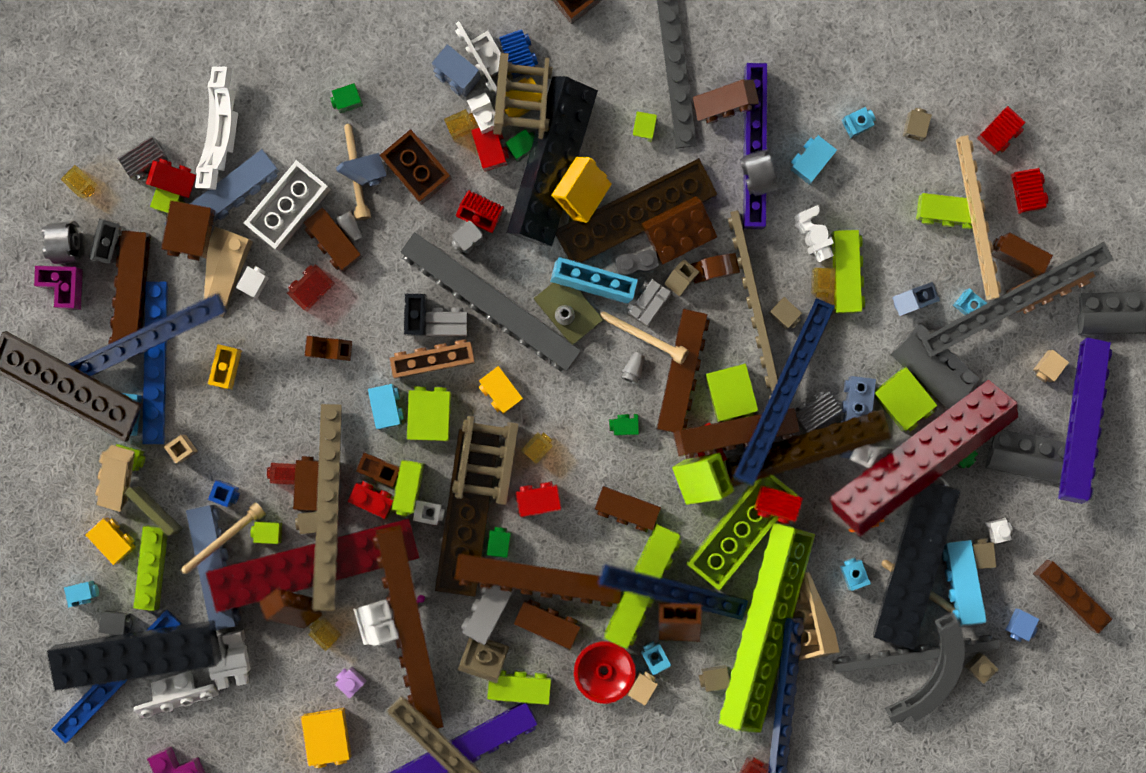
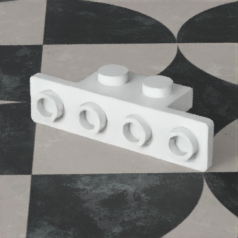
M457 22L458 29L455 30L461 41L465 39L468 46L465 49L471 58H476L478 64L475 66L479 70L480 75L485 74L488 82L485 84L491 94L493 92L497 93V86L492 77L498 74L500 50L489 31L470 40L461 23Z
M189 671L151 682L153 701L135 706L134 712L140 718H150L160 712H170L174 708L190 706L194 702L211 700L213 697L218 696L219 692L213 684L195 689L193 674Z

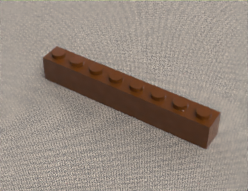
M463 554L458 555L455 580H460L461 585L472 586V582L480 583L481 588L492 589L493 585L501 586V591L513 592L514 588L520 589V594L533 595L534 591L540 592V597L553 598V595H560V600L566 601L580 598V603L586 604L600 601V606L612 607L613 604H619L621 590L601 586L598 584L600 579L598 575Z

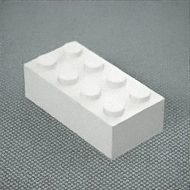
M296 160L244 224L280 252L331 189Z

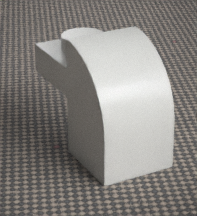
M486 92L467 100L482 134L493 130L495 111Z

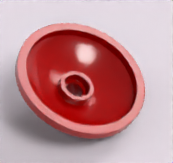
M599 641L590 644L578 655L574 665V680L579 691L587 699L602 704L613 703L622 699L631 690L635 680V665L625 648L610 641ZM602 667L608 668L606 674L600 672Z

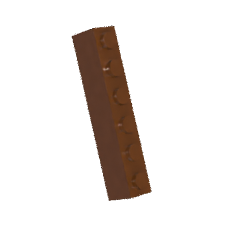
M122 230L121 235L118 237V247L120 248V255L116 258L118 276L114 278L116 296L112 299V307L115 309L114 316L110 320V327L113 331L108 345L143 327L151 235L146 232Z
M687 309L682 310L675 346H682L688 349L689 352L682 364L673 361V358L671 359L656 428L658 430L673 433L687 428L688 419H685L686 411L691 410L693 400L689 399L690 392L695 391L697 379L693 378L695 371H699L701 359H698L699 351L704 350L706 339H702L703 332L708 331L710 323L705 313Z
M795 408L788 409L776 437L781 436V440L793 437L794 433L800 432ZM762 414L673 432L678 457L685 456L686 459L698 457L700 452H705V455L715 454L717 449L724 448V451L737 449L736 445L743 444L744 448L747 447Z

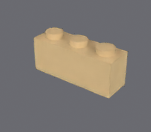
M111 445L106 452L103 451L100 457L102 468L98 473L100 484L95 493L98 496L97 505L121 512L128 501L125 491L130 487L134 451Z

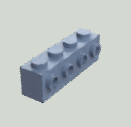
M850 376L848 380H845L844 392H847L846 401L843 400L841 407L842 413H844V421L869 414L873 411L876 379ZM854 450L840 454L839 458L850 459Z

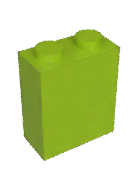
M746 363L705 374L717 422L734 420V417L741 415L742 418L754 416V412L758 411Z
M907 367L899 370L878 387L874 393L875 399L901 431L908 430L910 432L919 425L918 421L922 417L926 419L935 412L933 409L937 406Z
M414 386V390H409L408 440L449 441L451 392L446 391L447 388L434 387V391H426V387Z
M720 453L685 459L672 467L686 505L720 500L734 492Z
M401 460L392 506L393 510H397L396 514L409 516L415 512L425 467L424 463Z

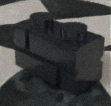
M405 294L404 335L426 336L427 295Z

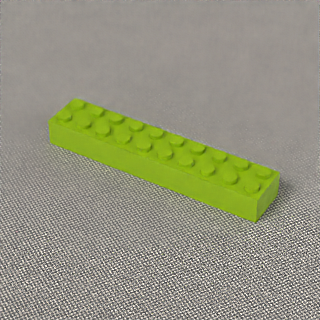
M778 523L773 524L768 546L764 552L763 564L759 570L757 586L753 592L752 604L748 610L746 626L742 632L741 644L737 650L736 662L731 672L730 684L726 690L725 702L720 711L719 723L738 731L761 733L781 661L785 618L793 617L815 538L814 533Z

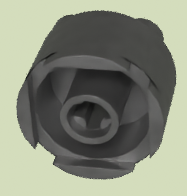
M768 149L743 156L744 159H741L740 162L744 175H749L746 183L750 195L754 194V196L779 189Z
M76 221L51 223L42 227V236L45 243L43 255L45 259H50L53 264L80 262L82 260L80 256L85 253L83 233L78 232L77 227L80 226Z

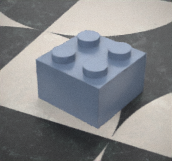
M448 44L432 62L435 77L442 83L447 81L451 86L450 89L458 96L462 94L466 97L481 80L479 70Z

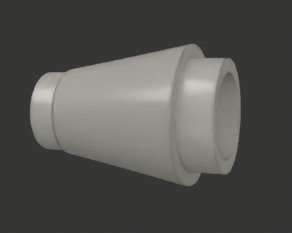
M350 211L336 218L338 227L350 239L351 243L362 237L355 215H352Z
M561 305L555 311V319L561 325H569L575 319V312L572 307ZM567 310L569 312L568 316L562 317L561 312Z
M637 352L633 353V356H631L621 372L623 380L637 384L638 380L641 379L644 355Z

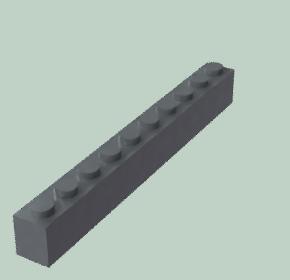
M413 233L400 251L404 255L402 258L411 266L414 263L421 267L419 271L428 278L432 275L437 279L435 283L443 289H446V287L452 289V295L462 301L464 298L470 302L468 306L477 313L481 310L487 314L485 318L494 325L496 322L503 326L501 330L509 336L515 334L520 338L518 342L526 348L531 346L536 349L535 354L543 360L547 357L553 361L551 365L561 372L563 369L567 371L580 354L581 350L417 233Z

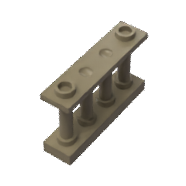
M500 53L493 134L501 135L502 127L511 125L539 128L538 139H543L544 131L548 132L549 119H545L548 79L552 78L553 67L549 66V58H545L544 68L514 65L512 62H508V53ZM520 73L543 76L542 85L510 82V79H507V74ZM509 90L542 93L541 103L509 99V97H505V93L509 92ZM509 107L540 111V120L508 117L507 114H504V109Z
M467 416V420L464 419L462 432H465L458 480L453 483L455 497L462 499L463 492L493 496L495 503L506 505L518 423L507 422V426L497 427L474 423L473 416ZM472 431L501 435L502 438H505L504 446L498 448L470 443ZM469 451L499 456V458H502L501 466L493 468L467 464ZM466 472L496 476L498 478V485L494 488L464 484Z

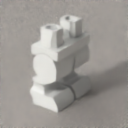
M819 205L799 213L794 218L795 226L799 229L800 233L806 234L805 242L809 246L807 249L809 254L814 253L819 263L834 255L829 246L833 244L832 238L828 239L826 226L811 223V219L819 213Z
M387 600L354 609L364 645H379L398 638L393 620L381 622L392 618Z
M244 629L218 634L222 661L215 667H208L211 680H215L218 690L230 686L228 679L230 676H235L237 686L247 684L249 682L248 672L251 668L247 646L244 642L246 639ZM225 644H228V650L225 649Z

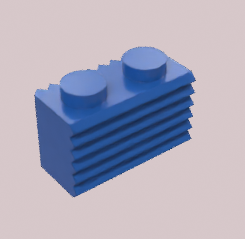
M521 29L499 37L503 52L509 54L508 62H512L514 65L532 67L538 64L535 53H530L528 47L531 46L528 33L524 34ZM511 73L513 79L526 75L520 73Z

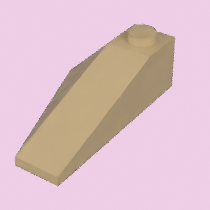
M214 227L206 257L204 299L220 293L227 308L253 241L230 231Z
M806 572L793 617L804 618L799 661L825 657L840 652L833 625L810 573Z

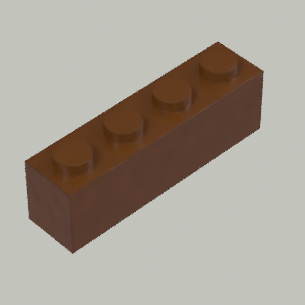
M1046 560L1033 573L1092 632L1099 634L1112 620L1054 561Z

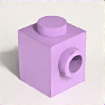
M353 667L348 671L344 668L336 677L338 681L335 685L350 699L366 680Z

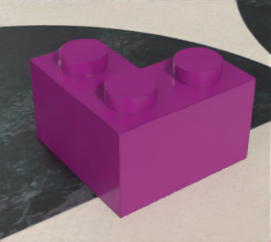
M35 266L34 286L54 289V308L81 310L83 269L63 266Z
M172 746L147 758L153 773H205L199 757L179 765Z

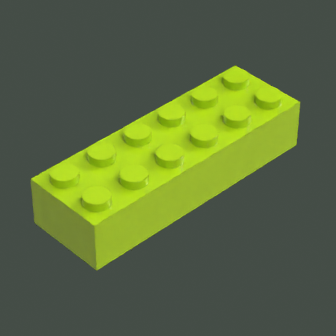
M774 475L756 480L753 487L749 485L686 562L689 567L717 590L724 586L778 519L774 515H770V518L757 515L758 510H755L754 507L760 487L765 486L797 496L795 492Z
M656 523L634 571L663 578L664 570L668 571L673 559L670 557L673 550L677 552L681 545L680 535ZM624 591L604 632V638L626 649L629 645L633 646L637 638V632L635 631L638 626L642 627L646 619L644 612L647 607L651 608L655 599Z

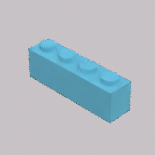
M559 257L555 262L550 282L628 304L634 297L637 279Z
M972 541L946 543L942 553V560L946 561L947 565L945 577L947 582L950 581L949 599L950 602L954 603L955 609L952 612L955 614L961 627L983 624L986 622Z

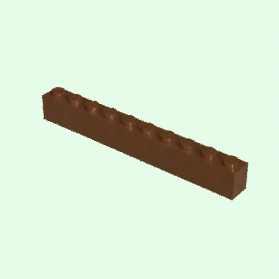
M401 526L376 530L377 536L373 537L375 550L380 549L381 557H377L379 568L384 569L385 577H382L383 587L389 590L390 596L386 597L389 609L393 608L394 616L390 619L393 620L394 627L398 631V638L395 639L397 649L401 648L403 654L399 656L401 669L406 668L407 675L403 676L405 688L410 687L411 695H407L408 702L436 729L443 728L444 725Z

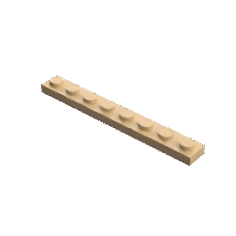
M966 135L956 139V145L986 300L999 298L1001 286L999 281H996L995 273H997L996 262L992 261L991 256L993 245L988 240L987 235L989 233V224L984 220L985 204L980 199L981 183L979 180L977 181V163L972 158V152L974 151L973 142Z

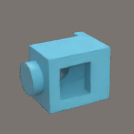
M866 107L845 116L841 121L849 137L852 138L872 128L875 125L874 121L876 119L872 110L867 111ZM858 117H862L864 123H859Z
M968 288L961 294L953 306L966 315L976 310L971 308V302L977 304L976 309L987 304V302L976 295L972 289Z
M851 558L844 561L845 565L840 566L849 590L853 591L871 584L862 560ZM854 570L859 571L858 577L852 576Z
M94 581L64 587L68 608L76 606L78 603L79 605L90 603L91 598L99 596V589L96 584L94 585Z
M651 641L643 646L644 650L641 653L653 675L671 666L659 642L655 644L654 641ZM653 652L659 655L655 660L651 658Z

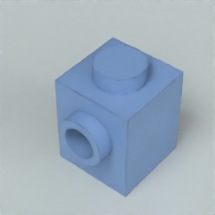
M1016 608L1006 631L1011 633L1009 637L1019 642L1022 639L1029 641L1037 632L1036 625L1039 619Z

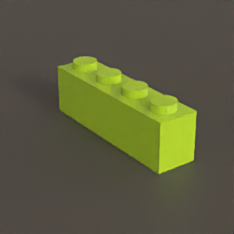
M859 230L833 231L831 237L833 240L832 253L834 255L832 256L834 314L860 313L862 308H865V297L861 296V288H864V276H861L860 268L863 267V255H860V247L863 245L862 235H859Z
M147 525L143 526L133 609L154 611L160 608L168 536L158 526Z

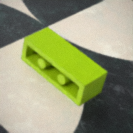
M928 193L919 195L916 220H922V224L933 225L934 222H940L944 227H954V224L962 225L963 229H973L967 198Z
M501 670L497 683L488 682L487 700L549 705L551 677H547L546 673H535V676H530L524 671H514V674H506V670Z

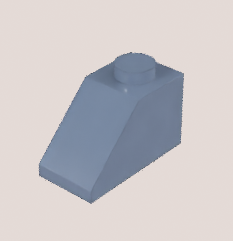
M379 153L345 161L336 167L337 172L362 186L367 184L370 187L382 183L381 180L387 176Z
M933 282L892 297L899 316L940 301Z

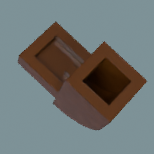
M736 253L709 257L691 264L699 271V274L693 281L694 284L740 273Z
M316 336L306 337L305 356L351 361L352 341Z
M363 452L356 472L394 487L399 475L400 466Z

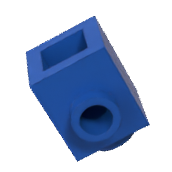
M215 480L208 500L225 507H231L232 504H236L240 495L238 493L239 487L221 480Z

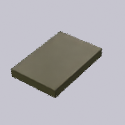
M551 283L533 298L572 345L603 321L602 317L583 294L574 288ZM561 305H568L575 312V319L569 325H561L555 319V311ZM567 310L561 312L562 317H567L569 314Z
M140 486L129 487L125 491V494L167 536L179 534L183 530Z

